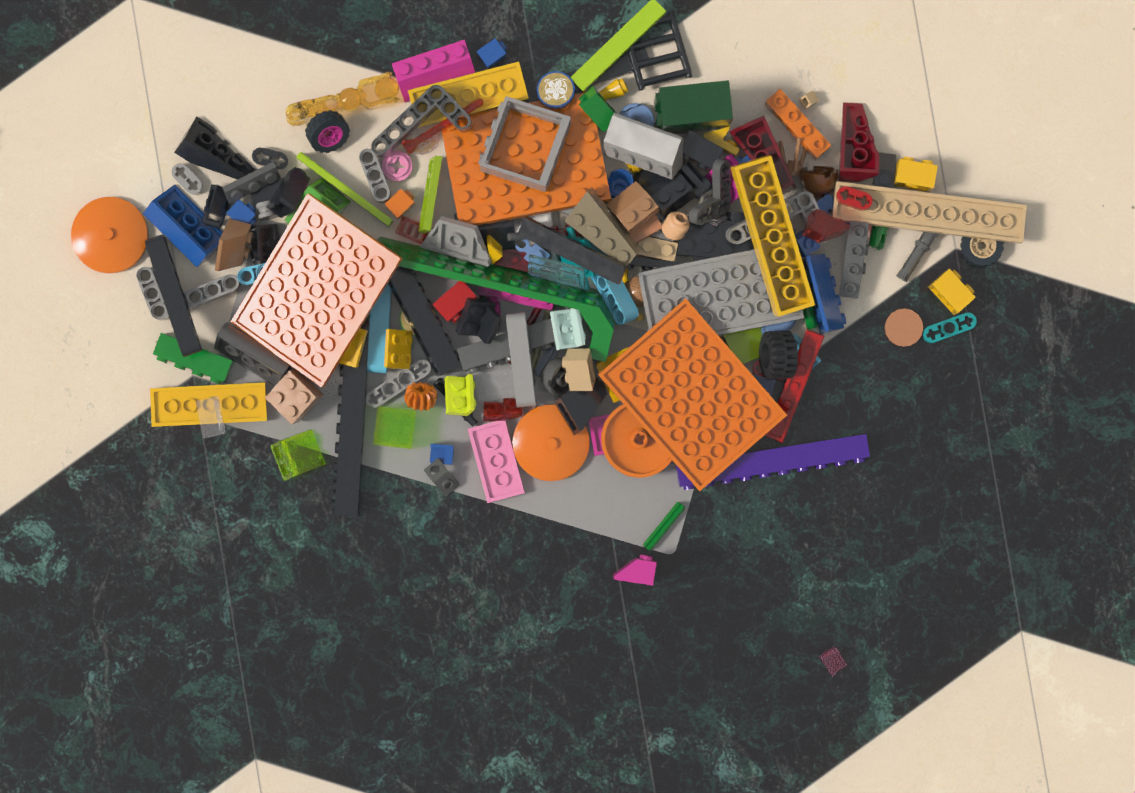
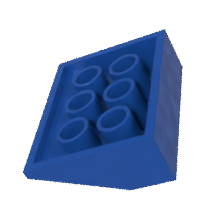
M825 254L806 256L802 259L814 299L815 305L813 307L820 334L844 329L846 318L844 313H840L839 306L842 304L839 294H835L834 287H837L835 277L830 275L829 269L832 268L830 258H826Z

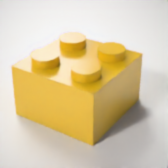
M903 157V159H899L896 162L894 186L930 192L934 189L938 165H933V161L929 160L915 162L912 157Z
M948 269L931 283L928 288L955 315L975 298L973 295L975 292L968 284L964 285L960 281L961 276L955 270L951 271Z

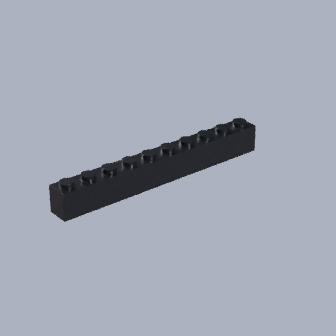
M362 324L360 328L368 332L358 368L345 364L340 365V377H343V383L339 384L338 396H342L341 404H338L337 407L340 423L336 424V434H339V442L335 443V453H338V461H334V473H337V480H333L332 491L336 492L335 500L332 499L331 511H335L334 515L359 516L370 324Z

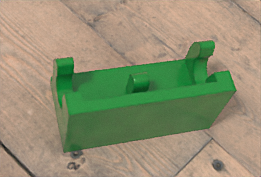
M592 86L579 98L581 101L579 106L605 132L609 127L612 115L614 113L617 114V112Z

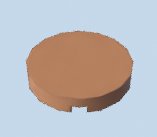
M898 309L886 319L884 326L885 334L889 341L901 347L911 346L922 336L923 323L919 315L913 310Z

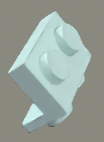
M572 308L550 312L556 350L578 348L585 345L586 335L582 328V315L579 310Z

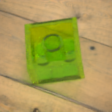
M378 406L373 445L413 449L417 411Z

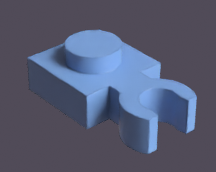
M527 239L522 240L526 243V246L520 248L516 245V250L522 253L525 252L524 259L539 270L550 257V254L536 243L531 247Z

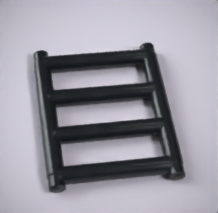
M674 11L668 12L666 16H663L653 25L670 23L671 34L636 42L627 50L639 91L646 89V86L685 76L686 78L693 77ZM626 23L620 24V28H622ZM675 40L678 51L641 61L637 60L635 50ZM676 59L681 60L682 70L647 79L642 77L641 68Z

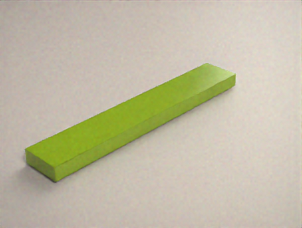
M650 0L570 78L585 92L656 24L667 11L656 0Z
M300 152L296 158L390 228L393 224L391 218L304 153Z

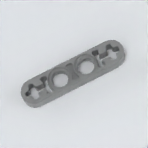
M424 359L418 360L410 365V369H404L366 395L367 405L372 408L380 407L406 390L408 385H412V382L417 383L431 372L430 363ZM420 363L423 365L427 364V372L423 373L421 371L417 373L419 378L415 379V375L410 369L414 368V371L419 369ZM404 373H409L412 376V381L409 384H404L401 381V376ZM389 383L394 384L396 387L395 393L391 395L385 392V387ZM381 388L382 393L387 398L383 400V397H380L377 400L378 404L370 403V396L372 394L374 396L379 395L380 392L378 390Z

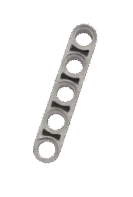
M526 313L506 314L517 408L536 406Z

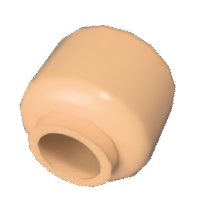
M671 212L662 224V232L668 239L681 240L690 227L688 217L682 212Z

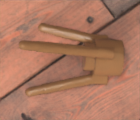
M801 138L797 139L794 160H788V164H786L791 176H800V169L803 168L807 153L806 149L803 148L800 161H798ZM779 141L780 152L786 163L783 142Z

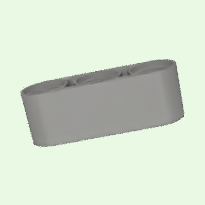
M364 149L359 154V160L372 194L379 203H386L391 198V191L379 160L372 149ZM367 153L373 155V160L370 163L363 161V157ZM373 171L380 173V178L376 181L370 179V174ZM378 190H387V196L382 199L378 198Z

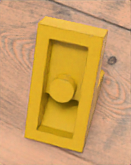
M731 126L704 133L703 138L723 148L725 153L732 154L734 158L740 150L737 148L738 144L729 139L727 142L723 140Z

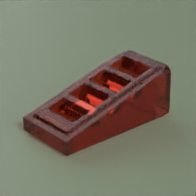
M402 216L395 231V234L418 244L423 243L428 233L422 234L420 240L417 239L419 236V222ZM406 223H410L406 233H403ZM414 225H415V226H417V228H416V230H415V232H414V235H413V237H412V236H410V234H411L412 229H413V227H414Z

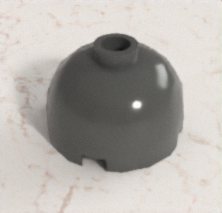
M562 358L550 360L544 366L541 373L543 387L547 392L556 397L572 392L569 389V384L565 381L566 368L562 366Z

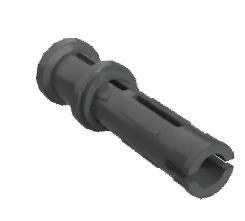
M922 233L920 238L915 241L913 251L896 275L899 279L907 282L925 252L930 250V245L935 237L938 238L939 234Z

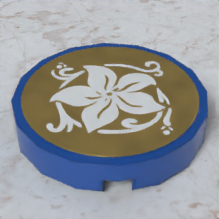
M553 71L541 77L537 85V94L544 106L549 109L565 108L573 100L575 87L569 75Z

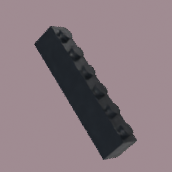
M398 266L388 285L436 376H441L461 365L459 355L456 350L453 351L450 345L452 342L448 334H444L440 318L438 316L435 317L431 301L424 296V287L420 282H417L415 270Z

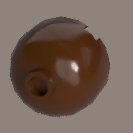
M813 166L812 170H808V167L800 169V184L806 192L813 194V197L822 198L824 194L834 190L838 180L837 169L834 171V168L829 166Z

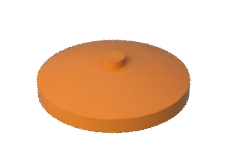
M102 197L86 204L76 215L71 229L72 246L78 258L89 268L107 274L123 272L134 266L145 253V240L149 238L147 223L142 213L130 202L117 197Z
M545 404L531 409L519 420L514 430L513 451L523 470L537 479L544 481L565 479L579 470L588 455L590 442L586 426L578 434L573 435L555 404Z
M624 404L613 410L607 417L601 432V445L606 459L617 471L630 477L643 478L661 472L670 464L672 459Z

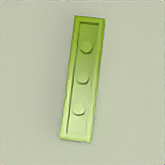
M435 155L429 159L419 233L426 234L431 231L442 156Z

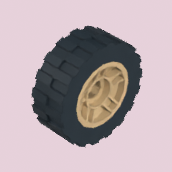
M962 237L960 244L961 254H963L964 259L969 264L976 267H986L995 263L1001 257L1004 250V242ZM980 242L986 244L984 249L979 248Z

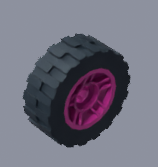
M332 110L323 111L314 118L312 117L305 129V135L312 148L320 153L336 151V149L341 148L347 142L350 136V129L341 113L339 114L337 111L334 112Z

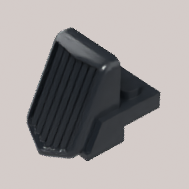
M480 295L479 298H467L455 330L458 335L478 336L485 344H491L499 330L501 321V308L497 297Z

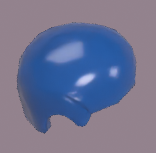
M617 169L611 172L607 179L611 198H615L634 183L633 176L629 171Z

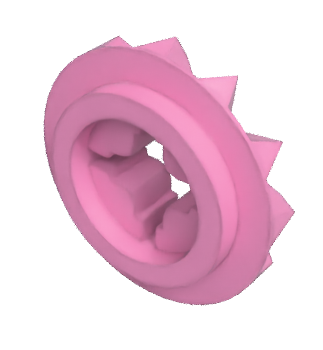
M392 151L388 156L384 157L382 171L390 180L403 181L412 171V161L406 153ZM399 158L400 165H403L405 168H399L397 174H395V168L389 166V164H396Z

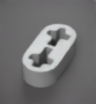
M181 163L174 165L171 171L174 179L191 195L201 193L203 189L201 180L186 165ZM178 168H185L184 174L187 176L186 179L180 175L176 176ZM189 179L193 183L198 182L197 190L192 189L190 191L191 185L187 182Z

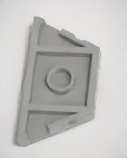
M441 216L420 247L487 267L491 264V258L478 226Z

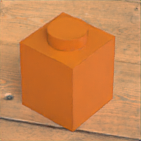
M400 189L385 203V206L400 219L415 205L413 201L415 197L408 190L404 192Z

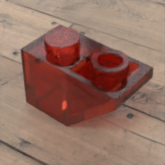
M815 209L809 215L802 235L817 243H821L842 236L850 229L851 225L845 223L842 219L828 215L826 211Z

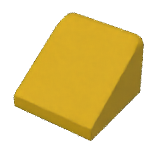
M488 235L487 247L491 263L494 264L503 255L502 246L493 237Z

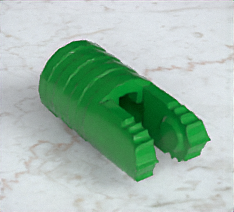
M872 225L869 246L879 251L882 250L885 246L889 227Z

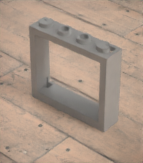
M505 96L504 102H501L498 106V118H494L492 122V134L486 138L484 145L486 150L484 154H480L478 162L480 170L499 178L547 192L572 124L571 117ZM510 110L560 125L540 180L489 165Z

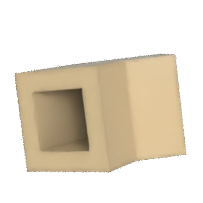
M811 91L801 97L799 101L803 108L807 109L818 103L819 99L814 91Z

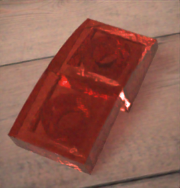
M503 398V403H483V421H505L522 416V407L517 408L515 398Z

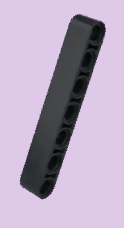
M163 234L145 240V245L182 356L187 357L202 351V347L167 241Z

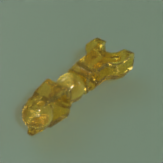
M392 72L361 79L356 89L347 87L340 93H336V96L326 95L288 105L285 111L286 120L291 126H300L309 123L312 117L314 118L323 111H354L360 106H364L366 110H372L386 104L397 103L400 100L396 97L399 92V85L391 78ZM376 83L375 93L380 100L367 102V94L363 91V87ZM329 100H334L337 103L334 109H329L326 106ZM296 112L300 114L297 117L291 116L293 113Z

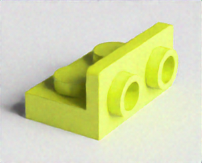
M468 374L466 377L446 376L444 378L446 414L470 415L476 408L473 374Z

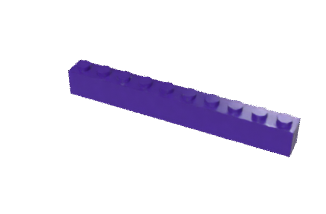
M863 434L743 453L705 487L714 486L715 481H721L722 484L733 483L734 478H740L741 481L751 480L752 475H759L760 478L770 477L771 472H778V475L789 474L790 469H797V472L808 471L809 466L815 465L816 469L827 468L828 463L834 462L835 466L846 465L847 460L853 459L854 463L865 462V458L870 457L867 435ZM676 465L679 487H683L684 490L695 489L693 483Z

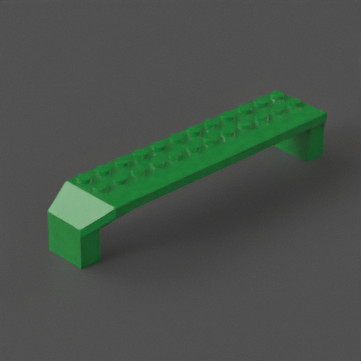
M379 237L376 239L403 258L398 265L400 267L579 310L593 332L589 347L592 359L606 362L615 321L598 289L582 290L581 285L510 269L492 263L487 267L390 238Z

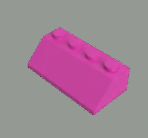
M465 39L392 63L405 103L410 101L408 90L475 73Z
M640 555V558L635 557L613 574L614 580L653 586L657 562L651 556Z

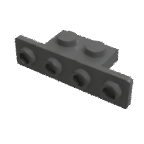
M852 220L849 222L839 292L841 297H859L862 274H865L866 270L864 256L868 255L869 244H866L869 228L868 222Z

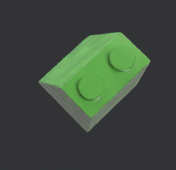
M321 178L308 186L295 211L288 214L284 221L288 225L290 224L307 194H312L340 215L349 206L351 201Z

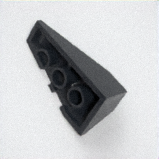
M197 116L174 152L192 164L237 180L255 170L240 153H235L229 147L230 143L226 139L223 141L216 134L217 130Z

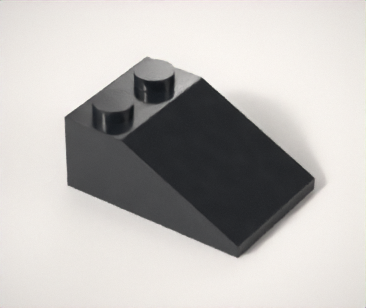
M644 169L633 175L634 182L636 181L658 205L659 214L664 220L671 212L678 211L695 198L692 186L679 172H677L673 179Z

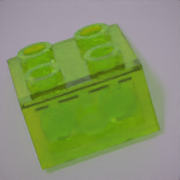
M307 430L270 445L284 481L325 465L312 430Z

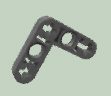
M719 158L713 163V197L691 209L689 213L691 223L703 225L725 214L730 209L731 166L729 161Z

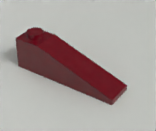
M843 102L838 181L860 182L879 175V153L876 150L874 138L871 134L862 103Z

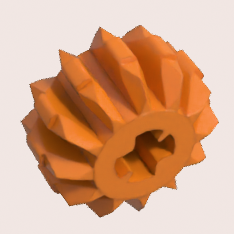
M412 382V385L407 386L404 395L405 403L409 408H413L414 411H429L436 403L437 390L434 389L433 385H428L427 382Z

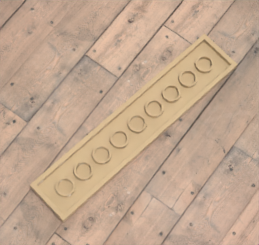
M836 181L832 220L841 222L861 221L868 222L869 225L1022 244L1027 205ZM847 186L870 194L873 202L868 210L859 211L838 203L836 193L841 187ZM844 191L843 194L840 193L843 196V200L847 198L853 199V197L847 195V191ZM865 197L861 200L855 199L861 202V206L868 204Z

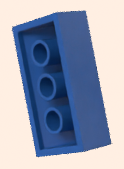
M175 184L152 200L144 211L143 215L196 267L203 264L218 250L219 239L223 232L218 228L204 225L202 222L204 213Z

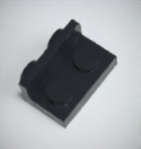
M277 224L251 227L250 232L253 233L250 256L254 265L266 263L278 244Z

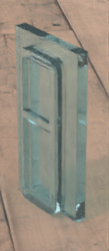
M532 254L529 255L528 273L531 276L585 289V268Z

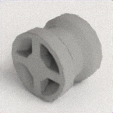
M269 201L256 204V208L259 210V220L277 217L276 214L266 208Z

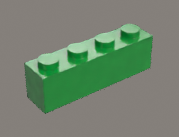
M163 333L160 334L153 351V355L157 356L156 360L166 364L169 360L175 363L174 367L184 371L187 367L193 370L192 374L203 377L205 374L211 377L210 381L221 384V381L227 383L235 362L204 349L198 353L183 357L177 339Z

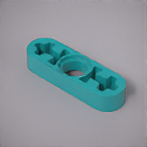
M964 313L933 324L923 330L922 337L927 343H935L968 331L975 327L977 323L976 317L972 313ZM965 316H967L968 319L971 318L972 322L970 323V327H968L967 324H964L960 326L962 330L959 331L958 323L964 321ZM948 322L955 326L954 332L950 334L944 330V325ZM940 325V330L944 337H941V334H937L934 336V340L931 337L927 338L926 334L929 333V329L932 332L939 330L937 326Z

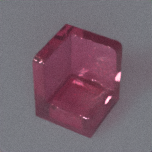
M835 646L818 656L832 677L847 665Z

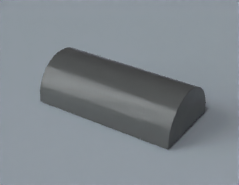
M228 322L217 333L214 349L273 386H276L292 367Z

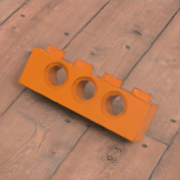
M781 89L765 101V106L796 140L801 138L802 147L806 149L815 161L831 147V144Z

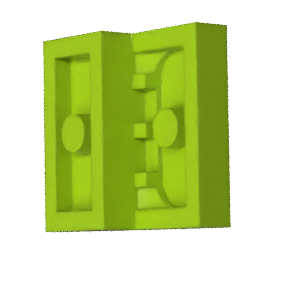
M761 327L722 334L729 349L743 365L759 358V344L762 337Z

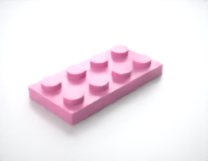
M505 419L469 428L468 433L487 503L525 493Z

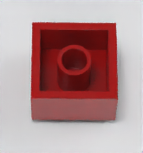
M458 281L432 305L449 324L451 322L455 324L460 319L467 298H477V296L465 282Z

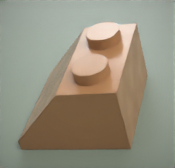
M636 181L606 204L607 208L618 219L629 235L660 212L658 205Z
M233 219L228 220L219 239L215 271L242 266L244 259L249 258L251 248H248V243H251L253 233L250 232L251 224Z

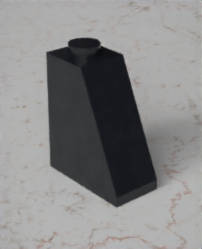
M294 167L289 170L266 208L280 218L295 211L310 181V177L300 168Z
M597 377L593 391H572L555 402L573 435L578 434L584 429L607 395L605 385Z

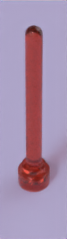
M479 98L464 107L463 110L469 114L482 106L484 101ZM446 118L416 138L405 139L401 144L408 155L415 152L419 144L450 126L451 122Z

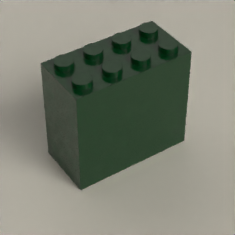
M729 80L659 87L658 93H655L654 111L657 112L656 128L672 134L689 133L690 130L699 132L729 127L733 120Z

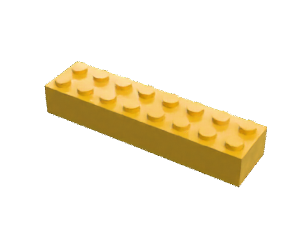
M767 155L731 166L734 182L774 316L779 317L814 306V299L772 156Z

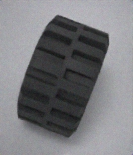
M789 330L766 331L761 337L759 363L766 379H790L795 375L798 365V349L796 340Z

